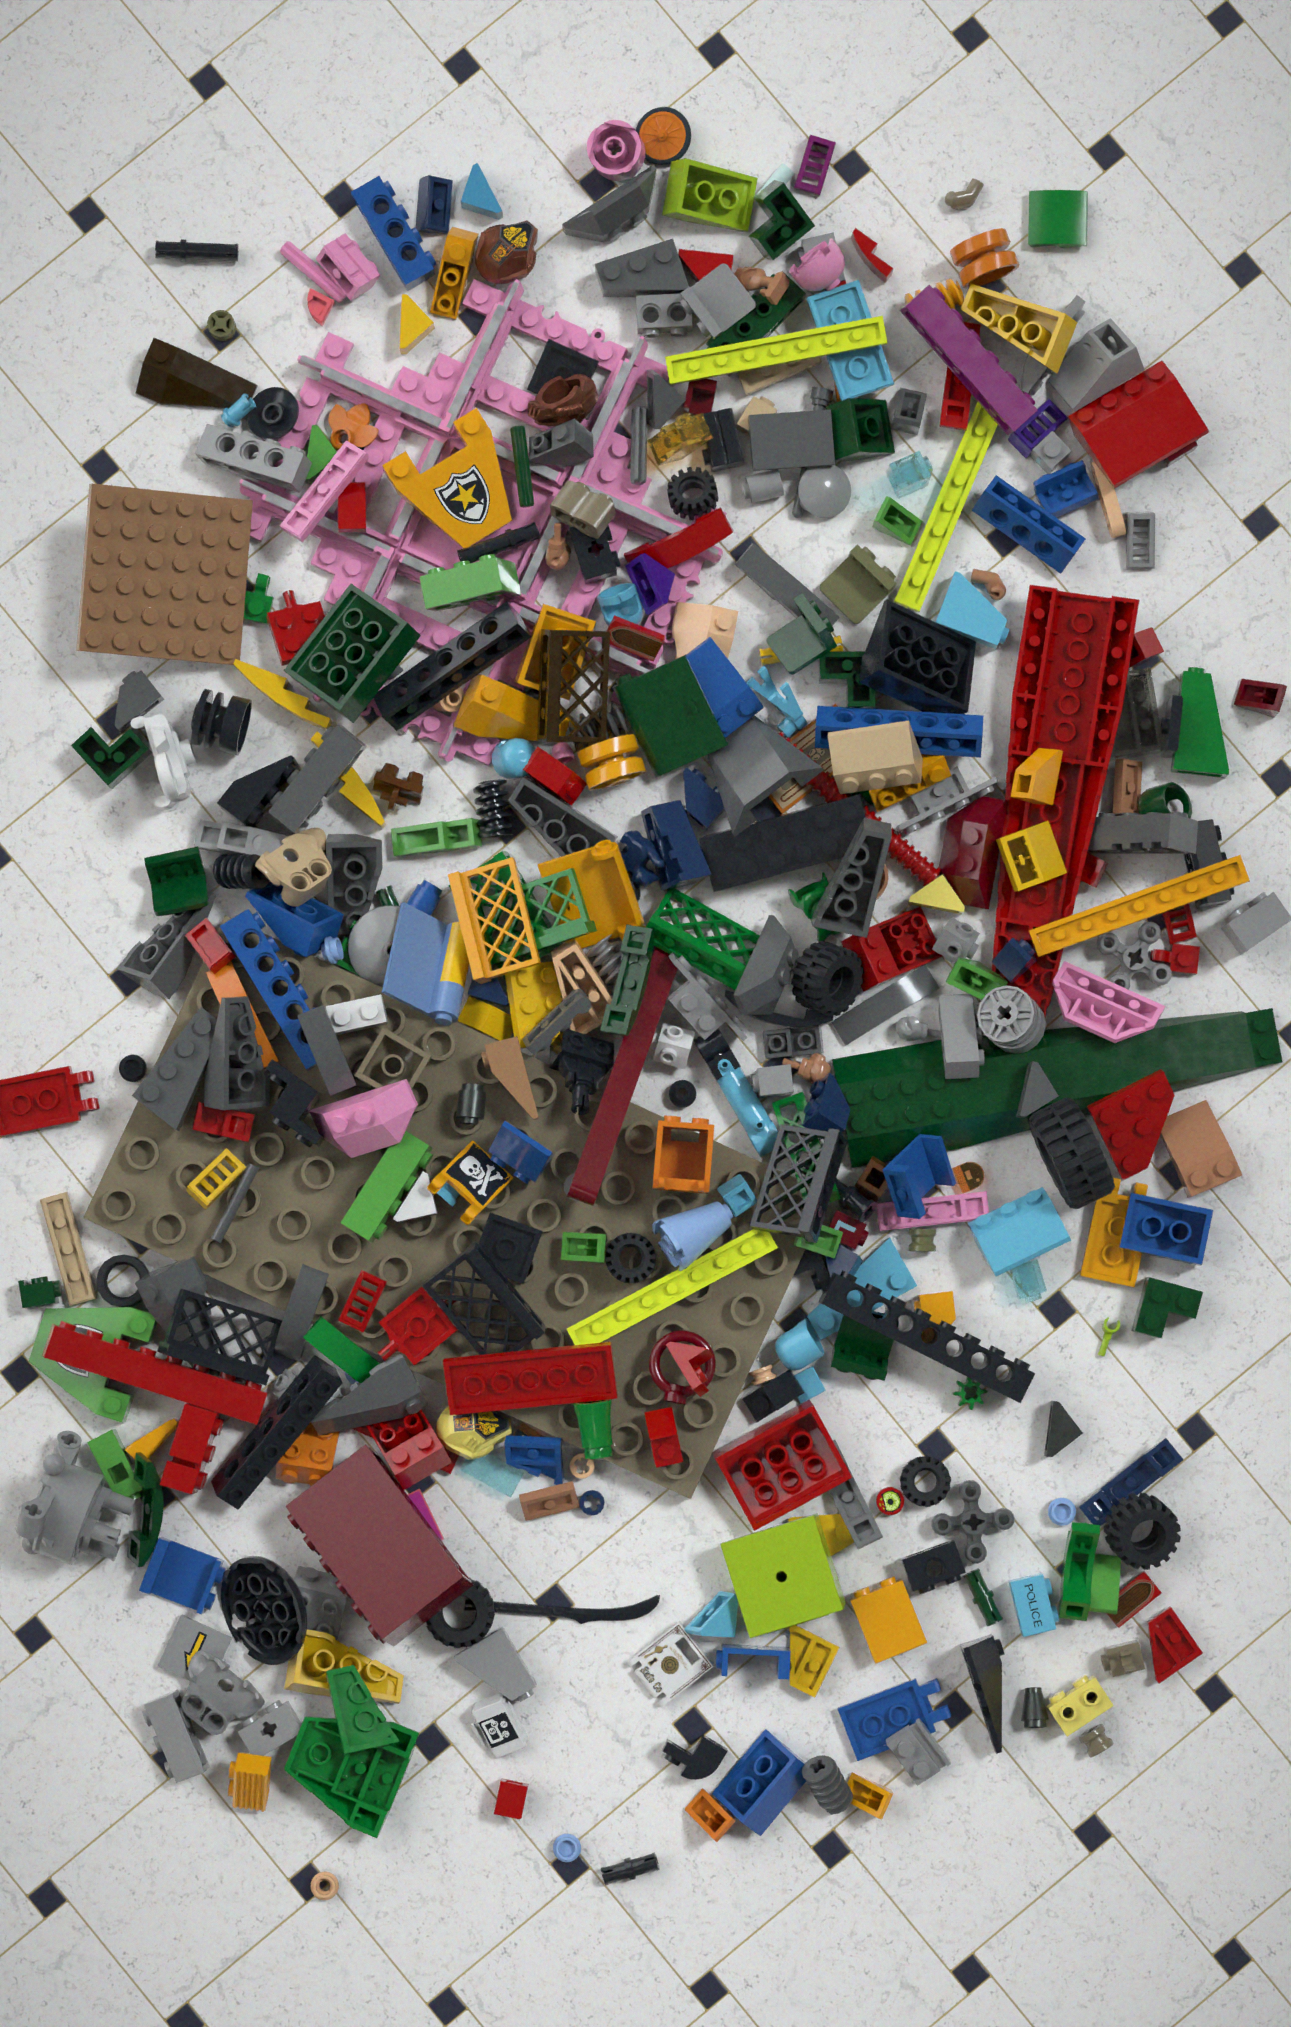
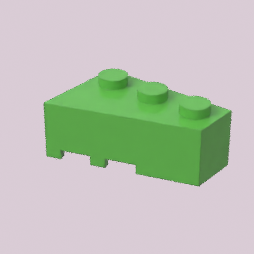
M495 554L479 557V562L471 564L470 561L457 562L453 564L454 568L444 570V567L428 570V575L420 576L425 608L435 612L467 606L471 602L487 599V601L496 600L495 596L506 593L513 596L521 595L515 563L497 558Z

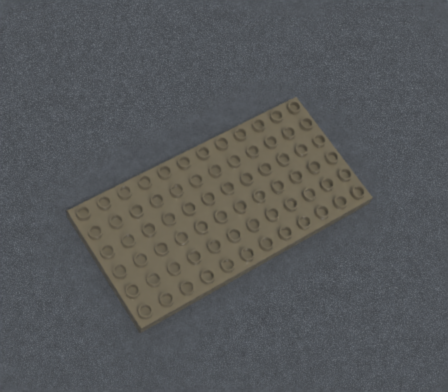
M225 915L221 925L232 918ZM219 927V934L236 956L231 961L279 1060L277 1063L322 1094L312 1109L376 1089L354 1075L384 1027L432 1055L412 1089L418 1105L406 1129L407 1132L433 1148L430 1152L433 1154L431 1161L425 1169L420 1168L415 1176L416 1178H419L424 1171L429 1174L430 1181L432 1182L472 1140L492 1157L493 1154L488 1152L504 1121L553 1152L554 1156L536 1183L530 1180L526 1184L514 1176L516 1170L507 1164L504 1169L514 1178L469 1225H466L460 1219L471 1205L464 1197L459 1195L456 1198L455 1205L452 1207L436 1193L434 1199L438 1214L403 1222H397L393 1219L394 1216L390 1215L385 1223L388 1227L380 1240L375 1239L372 1243L341 1224V1221L388 1147L351 1158L325 1139L319 1147L315 1144L311 1148L295 1138L297 1134L295 1130L290 1128L287 1132L272 1122L274 1116L269 1111L288 1084L283 1088L271 1079L270 1106L232 1109L255 1115L249 1142L192 1130L197 1102L204 1103V1075L180 1131L175 1130L142 1103L137 1102L83 1218L177 1262L194 1256L203 1274L283 1311H286L303 1264L328 1273L329 1276L312 1324L322 1316L355 1344L378 1354V1351L391 1342L379 1321L420 1287H423V1282L463 1253L472 1242L476 1240L479 1244L486 1221L491 1212L543 1231L525 1283L522 1284L508 1279L545 1324V1334L537 1340L534 1338L519 1350L523 1351L575 1345L567 1328L678 1270L679 1266L674 1267L660 1248L658 1242L661 1241L660 1233L654 1235L652 1224L659 1219L716 1201L722 1205L726 1204L717 1188L738 1174H741L758 1200L768 1165L713 1140L709 1194L653 1190L658 1120L664 1121V1117L630 1102L594 1206L574 1201L567 1197L564 1191V1183L571 1174L576 1172L605 1090L598 1087L595 1094L589 1095V1112L587 1114L578 1115V1107L575 1114L571 1111L572 1093L569 1092V1088L565 1087V1078L560 1071L551 1069L549 1064L522 1052L539 1119L533 1120L493 1075L491 1068L485 1069L481 1053L486 1051V1044L498 1042L497 1040L458 1022L451 1023L449 1026L440 1025L435 1022V1019L383 994L382 987L315 956H299L292 949L283 945L280 940L273 938L280 949L276 952L281 962L287 960L294 972L290 977L295 986L301 983L309 998L305 1002L310 1010L322 1005L326 1008V1006L380 994L383 997L388 1024L337 1035L357 1086L330 1096L318 1065L309 1071L306 1070L222 929ZM249 934L245 938V946L247 948H255L259 944V936ZM268 957L263 958L259 962V969L262 972H269L274 966L273 959ZM204 961L155 1065L200 1007L216 1019L218 1018L220 1003L207 977L206 972L210 971ZM284 981L277 982L273 987V992L277 996H283L288 991V984ZM299 1005L291 1006L287 1013L289 1019L297 1020V1015L303 1013L302 1007ZM303 1032L302 1040L304 1043L308 1044L306 1036ZM464 1083L484 1086V1092L486 1093L484 1120H478V1125L462 1124V1119L456 1118L458 1091L461 1090ZM309 1112L303 1122L318 1132ZM672 1129L671 1140L699 1143V1133ZM227 1148L246 1168L250 1163L259 1169L222 1242L219 1243L211 1237L245 1170L207 1210L193 1199L186 1189ZM225 1160L221 1162L231 1173L235 1171ZM217 1168L214 1170L223 1181L227 1179ZM792 1176L782 1180L787 1189L798 1183L797 1179ZM209 1177L205 1179L214 1189L218 1187ZM780 1182L770 1188L768 1196L771 1200L785 1192ZM201 1185L198 1187L206 1197L210 1195ZM800 1190L792 1195L796 1204L803 1201ZM407 1191L404 1193L400 1201L404 1202V1200L409 1194ZM788 1197L775 1205L781 1215L794 1207ZM756 1204L737 1217L733 1214V1218L730 1219L732 1225L698 1258L753 1230L750 1227ZM772 1208L762 1214L760 1222L769 1223L777 1217ZM797 1212L784 1220L787 1227L798 1228L801 1217ZM563 1232L606 1234L605 1256L608 1246L617 1236L626 1233L640 1234L650 1241L655 1250L656 1262L654 1269L646 1279L638 1283L629 1284L614 1278L607 1268L606 1261L604 1263L561 1260ZM770 1232L778 1247L777 1249L603 1341L611 1342L618 1393L617 1399H612L611 1404L612 1456L603 1459L689 1499L692 1498L805 1251L803 1248L793 1246L796 1236ZM627 1247L621 1252L619 1259L624 1268L635 1269L640 1265L642 1256L638 1249ZM466 1260L456 1266L455 1276L472 1278L473 1269ZM361 1270L387 1281V1285L364 1333L338 1321ZM452 1270L446 1275L452 1276ZM475 1272V1278L481 1279ZM438 1280L432 1287L437 1293L449 1294L451 1281ZM366 1281L362 1283V1286L375 1292L378 1288ZM454 1281V1295L469 1297L471 1283ZM474 1283L473 1297L489 1299L490 1289L487 1285ZM361 1291L357 1294V1296L370 1302L373 1299L372 1296ZM493 1294L492 1299L498 1300L497 1297ZM356 1301L352 1304V1306L364 1312H367L369 1308ZM457 1301L451 1306V1310L456 1315L467 1316L469 1302ZM472 1302L470 1316L487 1318L489 1304ZM492 1305L490 1318L507 1320L508 1311L504 1306ZM351 1311L347 1315L361 1323L364 1317ZM510 1315V1321H516L512 1317V1315ZM460 1320L466 1327L467 1321ZM470 1321V1333L473 1336L485 1337L486 1323ZM489 1324L488 1337L505 1339L506 1325ZM509 1326V1340L519 1341L527 1335L521 1327ZM459 1330L415 1366L402 1353L411 1370L445 1386L444 1358L479 1355ZM679 1330L691 1331L702 1336L713 1349L716 1360L713 1379L707 1386L709 1392L701 1397L698 1394L687 1397L685 1405L664 1401L665 1392L657 1387L649 1371V1357L656 1342L664 1335ZM479 1342L484 1347V1342ZM676 1342V1343H682V1344H687V1345H693V1344H691V1343H689V1342ZM487 1343L486 1352L488 1354L503 1353L504 1344ZM507 1345L506 1350H508L513 1345ZM666 1348L660 1359V1369L663 1376L671 1384L689 1386L690 1384L668 1348ZM390 1349L387 1350V1351H386L383 1355H381V1356L383 1357L387 1352L390 1351ZM397 1350L388 1359H391L392 1357L400 1354L401 1352ZM705 1363L702 1364V1365H700V1367L702 1368L703 1371H704ZM573 1403L499 1410L583 1450L585 1449L582 1448L581 1434ZM672 1407L683 1462L656 1468L644 1412Z

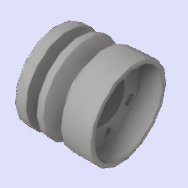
M1007 985L997 987L987 993L979 1004L977 1013L979 1027L997 1047L1005 1052L1014 1054L1027 1052L1035 1047L1044 1035L1046 1022L1043 1011L1026 992L1018 987ZM1007 1013L1011 1015V1018L1008 1020L1004 1017Z

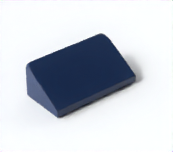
M431 175L420 178L416 229L418 232L448 234L453 180Z

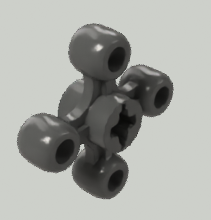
M966 1480L959 1487L960 1497L965 1504L963 1512L958 1516H949L945 1513L937 1514L931 1521V1527L936 1534L942 1536L954 1530L964 1532L968 1539L964 1552L965 1557L969 1562L978 1564L984 1561L987 1556L986 1547L981 1540L983 1531L989 1527H996L1000 1530L1010 1529L1014 1524L1015 1517L1012 1511L1007 1508L997 1509L993 1513L983 1512L978 1505V1499L981 1495L980 1485L974 1480ZM968 1486H973L975 1489V1493L972 1496H967L965 1493ZM971 1514H974L975 1518L983 1520V1522L975 1525V1529L963 1523L970 1519ZM1002 1514L1008 1516V1521L1005 1524H1000L999 1517ZM945 1519L947 1521L945 1529L938 1528L939 1520ZM975 1547H978L981 1551L978 1557L971 1556V1550Z

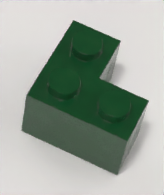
M774 180L754 196V199L769 219L748 237L764 258L775 260L815 227L812 220L784 182Z
M865 651L828 652L819 658V684H846V707L875 709V690L859 683L862 658Z
M90 727L71 745L111 789L117 786L152 754V751L131 729L109 747L97 732Z
M1146 1277L1131 1331L1155 1338H1162L1168 1313L1196 1319L1203 1292Z

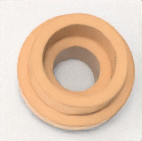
M324 1871L313 1877L311 1891L316 1898L329 1900L338 1892L339 1882L334 1874ZM321 1881H328L330 1889L322 1890L320 1888Z

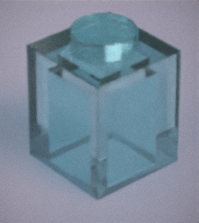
M1038 1259L1025 1262L1010 1270L1018 1299L1025 1298L1026 1303L1042 1299L1041 1293L1046 1292L1047 1289Z

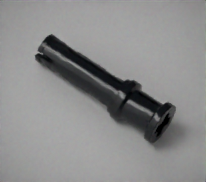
M812 1162L804 1166V1168L809 1170ZM836 1178L835 1184L840 1196L838 1200L839 1206L843 1209H849L857 1215V1219L860 1222H865L873 1214L877 1203L874 1200L866 1199L858 1193L859 1190L855 1186L848 1187Z

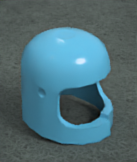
M624 583L615 585L602 591L597 596L604 620L608 626L614 615L635 624H639L642 620L643 608L635 584Z
M504 739L493 750V767L500 776L506 779L525 777L528 774L523 768L527 765L536 748L525 739Z
M807 1318L779 1336L775 1343L777 1356L782 1364L790 1370H800L824 1356L823 1346Z

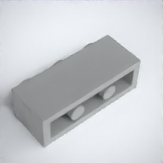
M971 994L939 996L938 1013L945 1079L979 1077V1066H984L983 1049H978V1044L982 1043L981 1028L976 1027L975 1021H978L977 1013L979 1006L973 1005Z

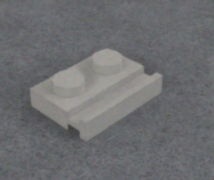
M920 1718L911 1726L907 1725L885 1739L887 1746L917 1786L940 1772L942 1767L951 1765L949 1757Z

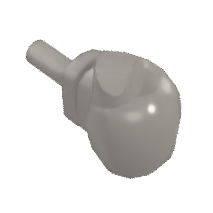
M914 1016L903 1017L896 1025L899 1037L906 1041H925L926 1036L941 1038L940 1031L928 1029V1024L920 1023Z

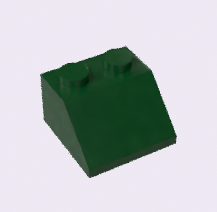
M849 398L826 406V410L831 409L835 460L855 461L895 453L886 400Z

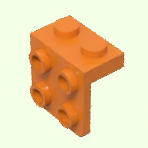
M310 1422L277 1462L276 1479L286 1483L297 1482L309 1484L310 1486L315 1484L333 1470L340 1431L319 1435Z

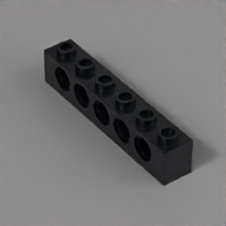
M506 601L383 687L373 698L382 717L398 731L530 639L531 635L520 614Z
M316 1355L311 1358L211 1480L217 1497L237 1510L240 1509L342 1385L343 1382L336 1368Z

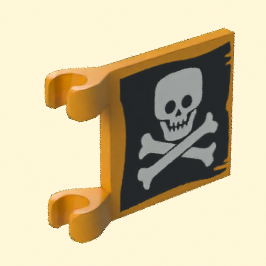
M473 1140L427 1186V1189L435 1195L448 1183L471 1204L460 1217L461 1221L466 1225H469L514 1178L504 1168L490 1160L491 1156Z

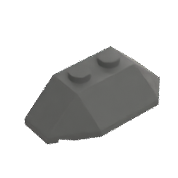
M651 165L631 180L564 222L562 228L565 235L605 242L608 239L614 241L624 234L623 229L629 225L637 226L647 218L646 214L650 210L657 176L655 165Z
M774 915L768 916L734 993V998L741 1015L773 1014L782 991L789 982L792 968L797 964L798 950L794 947L791 936Z

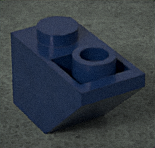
M686 767L683 771L686 812L705 830H708L725 810L718 787L715 786L712 789L705 783L707 778L699 770L694 768L691 771Z
M1012 938L992 960V963L1010 982L1014 983L1037 961L1033 956L1036 951L1026 940L1021 939L1019 941Z
M828 1073L821 1080L817 1079L809 1090L811 1097L803 1111L805 1118L802 1126L821 1131H828L829 1128L838 1129L842 1133L846 1128L850 1108L834 1075Z

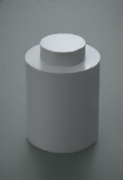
M778 469L746 476V482L741 483L745 499L750 498L752 503L784 495Z

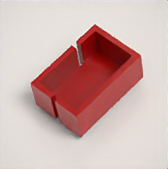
M189 1403L184 1404L169 1453L170 1456H173L172 1461L167 1460L160 1485L188 1494H195L198 1490L204 1489L208 1473L204 1472L206 1463L212 1462L216 1451V1446L212 1445L215 1436H220L225 1421L221 1419V1413Z

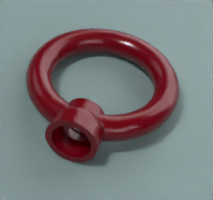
M679 1330L664 1335L656 1342L649 1357V1371L657 1387L665 1392L664 1401L685 1405L687 1397L697 1395V1393L693 1391L690 1385L671 1384L663 1376L660 1369V1359L662 1353L667 1348L666 1344L669 1342H689L695 1346L707 1348L713 1355L714 1352L702 1336L691 1331ZM715 1355L705 1362L704 1373L708 1378V1381L705 1382L706 1386L710 1384L715 1373Z

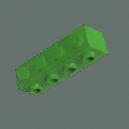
M406 1131L400 1143L388 1147L344 1216L341 1224L372 1243L375 1239L380 1240L388 1227L385 1225L390 1215H396L403 1203L400 1199L406 1191L408 1193L411 1191L418 1180L415 1177L421 1167L425 1169L431 1161L433 1154L430 1152L433 1148Z

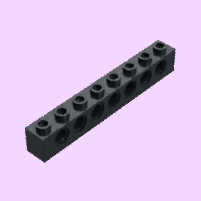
M843 1270L840 1275L832 1273L818 1301L819 1303L1019 1403L1022 1402L1035 1375L1034 1372L1028 1370L1030 1364L1018 1358H1015L1014 1362L1004 1358L1006 1352L992 1345L988 1350L979 1345L980 1339L968 1333L964 1337L954 1333L956 1327L941 1320L939 1325L930 1321L932 1315L919 1308H916L915 1312L906 1309L907 1302L893 1295L890 1300L880 1296L882 1290L869 1283L866 1284L865 1288L856 1284L857 1277ZM857 1290L860 1293V1301L856 1305L851 1306L847 1302V1295L850 1291ZM876 1303H883L885 1313L883 1316L875 1318L872 1315V1307ZM902 1315H907L910 1320L909 1327L905 1330H899L896 1324L897 1319ZM932 1328L935 1333L933 1340L924 1343L921 1338L923 1330ZM952 1340H957L959 1343L958 1352L954 1355H949L946 1351L947 1344ZM980 1352L984 1356V1362L980 1367L975 1368L971 1364V1358L975 1353ZM1001 1365H1006L1009 1370L1008 1376L1003 1380H998L996 1377L997 1368Z

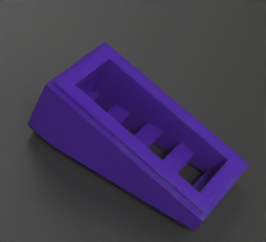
M1050 399L1037 409L1038 411L1016 431L1011 433L1008 441L1025 458L1030 456L1033 448L1052 431L1055 432L1068 419ZM1045 411L1056 421L1054 424L1043 414ZM1036 419L1047 428L1046 431L1035 421ZM1030 427L1039 437L1036 438L1027 428Z

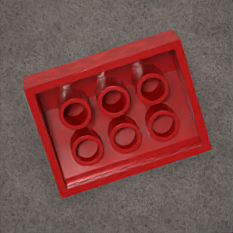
M1163 361L1156 363L1068 416L1073 435L1114 488L1209 433V429L1177 378Z
M810 1399L712 1452L754 1531L853 1478Z

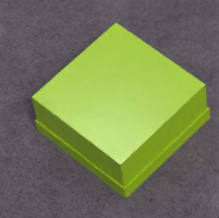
M818 1513L720 1544L750 1638L772 1633L845 1609L846 1601Z

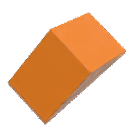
M703 1788L684 1809L716 1842L720 1840L736 1821L735 1816Z

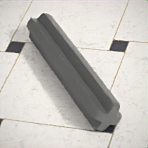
M635 406L632 409L630 482L634 485H643L647 481L648 410L646 407Z

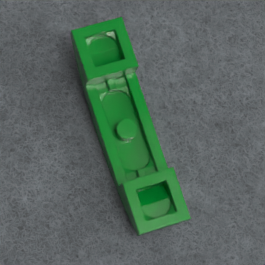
M322 1316L318 1318L303 1337L360 1384L371 1377L369 1371L381 1364Z

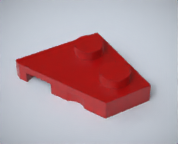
M1171 1606L1147 1622L1155 1680L1158 1684L1203 1654Z

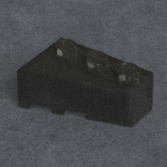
M1151 667L1128 671L1123 709L1110 761L1157 754L1164 750Z

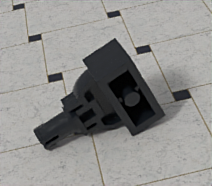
M566 1029L560 1032L550 1045L549 1068L560 1071L565 1078V1087L569 1088V1092L572 1093L571 1111L576 1114L578 1107V1115L587 1114L589 1112V1095L597 1092L598 1083L603 1080L613 1067L614 1043Z

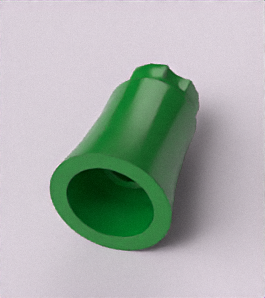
M612 1399L573 1403L581 1434L582 1448H585V1459H601L612 1456Z

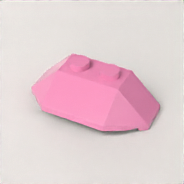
M1066 961L1063 962L1052 982L1064 1020L1113 1043L1153 1029L1165 1009V1006Z
M405 1079L312 1109L309 1112L319 1134L324 1136V1139L353 1158L400 1143L418 1103L408 1080Z

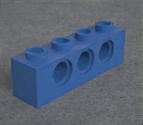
M377 176L351 191L355 204L406 290L409 291L435 276L433 267L437 265L429 250L427 252L423 251L420 245L423 240L415 227L410 229L406 222L409 216L403 205L397 206L392 197L396 194L388 180L383 183L380 176ZM383 203L389 206V210L385 214H378L374 211L379 204ZM393 227H400L403 230L401 236L396 238L389 236L388 232ZM405 251H415L417 253L415 259L412 261L404 260L402 255Z
M997 475L972 508L974 513L1060 574L1086 540V538Z

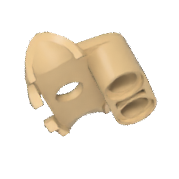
M320 828L300 831L284 838L281 841L283 845L270 853L266 850L256 861L255 866L263 872L270 882L275 886H284L281 896L288 905L300 906L324 889L332 871L331 865L324 854L326 850V835ZM286 851L293 852L298 860L289 862L284 858L283 853Z

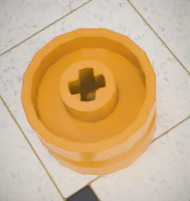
M634 734L611 738L577 752L582 767H597L585 775L590 791L620 785L647 772L641 757H628L639 749Z

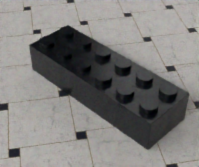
M862 793L754 822L737 836L732 834L731 829L702 836L699 838L712 874L709 877L713 891L724 890L842 858L863 819H868Z

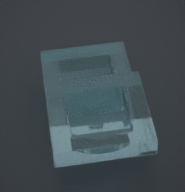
M490 1453L482 1458L465 1459L460 1469L509 1497H512L524 1474L521 1470L506 1464V1462Z

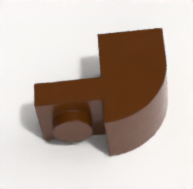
M872 1156L854 1185L858 1188V1193L866 1199L874 1200L877 1203L888 1186L883 1173V1169L887 1164Z

